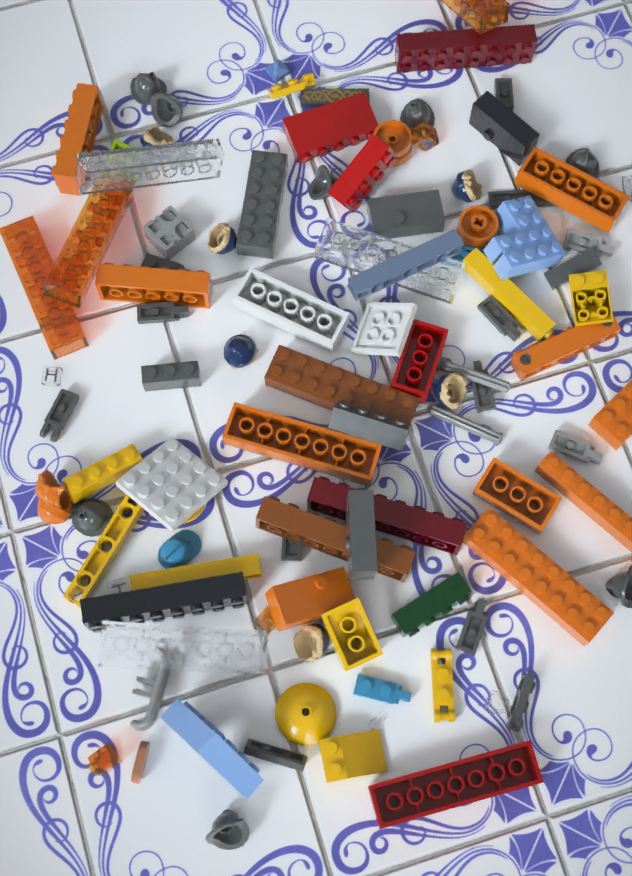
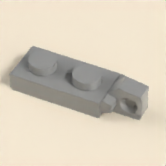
M567 229L562 246L565 249L580 253L593 248L598 257L601 258L603 255L612 257L615 247L606 245L607 241H604L603 238Z
M555 430L548 449L582 463L589 464V462L599 465L603 454L594 451L595 448L591 446V443L559 430Z

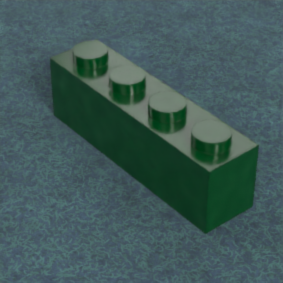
M457 572L391 615V619L403 638L408 635L411 638L420 632L419 628L423 625L428 627L436 622V617L440 614L445 616L453 610L452 606L457 603L462 605L470 599L468 596L472 590L461 574Z

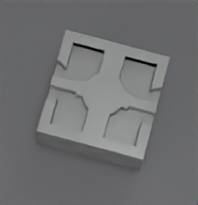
M171 205L164 209L161 215L155 216L154 220H150L143 226L145 237L168 260L196 239L194 228Z

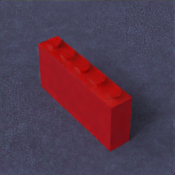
M365 92L283 118L282 128L297 163H305L314 157H323L329 152H338L343 150L344 147L356 146L362 141L369 140L379 125Z

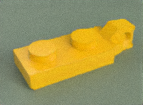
M303 74L302 78L290 79L287 81L288 83L282 85L281 83L274 84L270 89H267V92L272 99H276L304 90L306 87L316 84L314 74Z

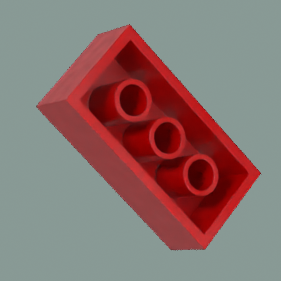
M373 134L327 193L350 212L356 211L361 206V201L364 197L370 195L375 183L381 181L384 177L386 169L393 166L397 155L387 144Z
M414 319L390 387L420 398L419 403L425 404L449 329Z

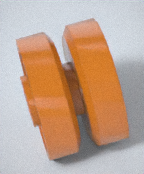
M389 120L379 124L374 131V135L387 144L397 155L396 161L391 167L406 163L412 153V134L409 127L397 120Z
M475 205L465 209L460 215L457 226V233L464 243L463 246L484 249L492 238L496 236L499 225L498 218L486 206Z

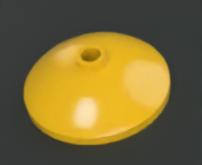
M308 682L298 683L286 689L278 699L275 709L276 724L282 735L289 741L303 746L319 743L320 739H325L333 730L337 717L335 702L328 691L317 684ZM303 709H309L310 714L304 716L302 714Z

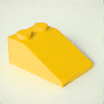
M359 597L321 614L342 670L347 672L383 655Z
M379 730L319 740L326 784L388 772Z

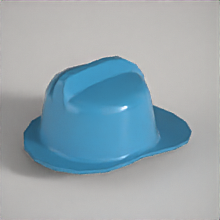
M181 530L174 534L159 548L158 561L165 569L185 566L200 552L202 547L200 537L190 530Z

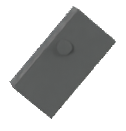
M439 189L370 198L367 200V214L373 241L443 232L445 217Z
M348 490L346 497L347 537L345 538L346 550L348 549L349 580H371L375 578L378 571L373 490Z

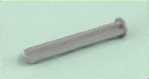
M442 357L438 363V371L443 370L449 373H457L468 380L505 393L510 389L511 384L508 381L450 362L445 357Z
M433 405L430 409V415L496 444L495 446H498L502 438L503 432L498 433L442 407Z

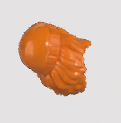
M49 470L38 474V480L36 481L35 494L39 497L37 513L39 518L48 524H61L68 520L73 502L65 491L66 485L61 486L58 484L55 476Z

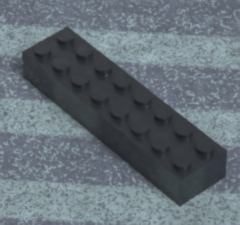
M243 572L80 599L83 625L93 633L105 631L104 628L110 627L122 629L127 624L140 626L144 625L145 621L150 620L162 622L167 617L180 619L184 618L185 614L191 613L197 616L205 614V611L208 610L220 612L224 611L225 607L231 606L233 609L244 607V604H248Z

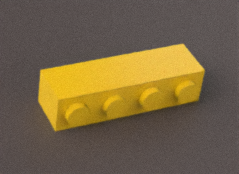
M132 443L63 479L64 485H66L65 490L75 504L115 483L141 462L143 458Z

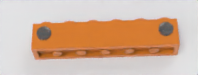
M614 316L613 322L576 326L573 328L567 327L556 336L555 334L550 335L541 343L535 342L524 351L522 349L516 351L511 358L510 365L521 382L617 337L621 327Z

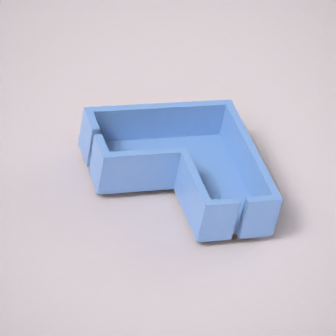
M531 196L503 201L494 212L504 235L493 237L483 251L491 263H494L502 252L504 253L493 266L501 280L553 267L566 254Z
M177 698L160 716L168 726L246 799L264 781L258 774L261 770L252 762L248 764L250 762L249 758L187 701L182 703Z

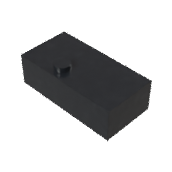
M488 90L472 105L469 124L482 134L487 141H490L518 166H521L533 148L536 147L540 134Z

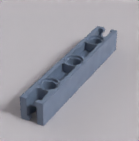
M453 229L348 278L349 284H347V287L355 301H359L461 253V247H463L464 243L457 231Z

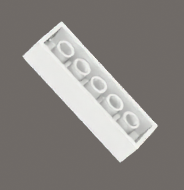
M251 267L233 296L234 307L332 353L349 324L350 313Z

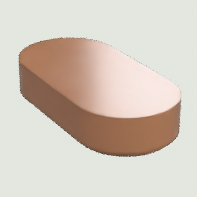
M142 740L139 744L131 775L132 783H141L150 742Z

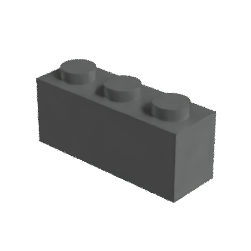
M198 361L141 366L142 385L145 392L201 386Z

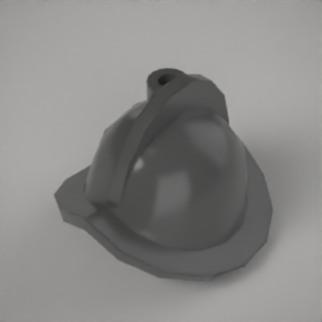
M154 72L139 73L131 81V94L139 104L151 105L150 100L155 93H167L166 84L157 78Z
M155 93L151 97V113L158 124L164 127H173L180 121L184 112V105L174 94Z
M416 98L404 106L401 111L400 121L409 127L411 133H425L434 126L435 116L430 105L424 100Z
M589 148L577 149L566 158L565 162L595 178L598 176L599 163L594 154L589 151Z
M325 165L318 167L316 177L309 186L308 194L314 201L332 197L327 192L338 179L329 173Z
M95 498L83 499L77 502L71 511L72 523L76 530L90 537L101 535L113 516L110 506L104 501Z
M630 565L628 571L616 574L605 584L608 593L614 598L621 600L620 605L626 608H632V565Z
M226 809L212 823L211 831L206 835L205 840L208 844H213L220 849L235 850L242 847L248 841L250 830L243 818L239 819L235 811Z

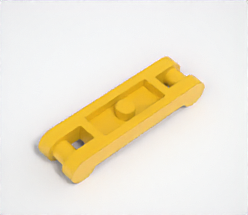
M431 648L434 723H441L444 720L455 722L451 648H445L444 650ZM445 658V664H438L437 659ZM447 706V712H440V707Z

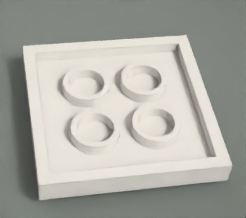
M368 302L351 351L354 354L401 356L418 306L415 303Z

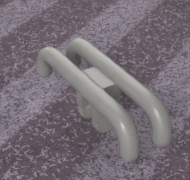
M160 647L153 648V654L162 660L156 680L140 676L136 678L138 683L153 686V691H142L137 688L132 691V694L150 699L145 717L142 720H132L130 722V726L136 730L144 731L154 725L172 669L171 656Z

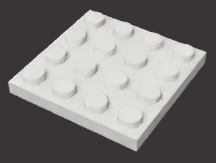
M174 437L169 438L116 481L118 488L171 532L176 530L228 485L227 479Z

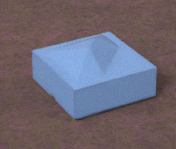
M280 59L266 67V72L275 82L290 74L289 69Z

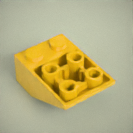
M600 270L569 275L575 327L613 322L607 271Z

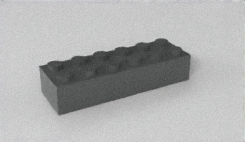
M252 150L236 242L237 255L273 259L287 175L288 154Z

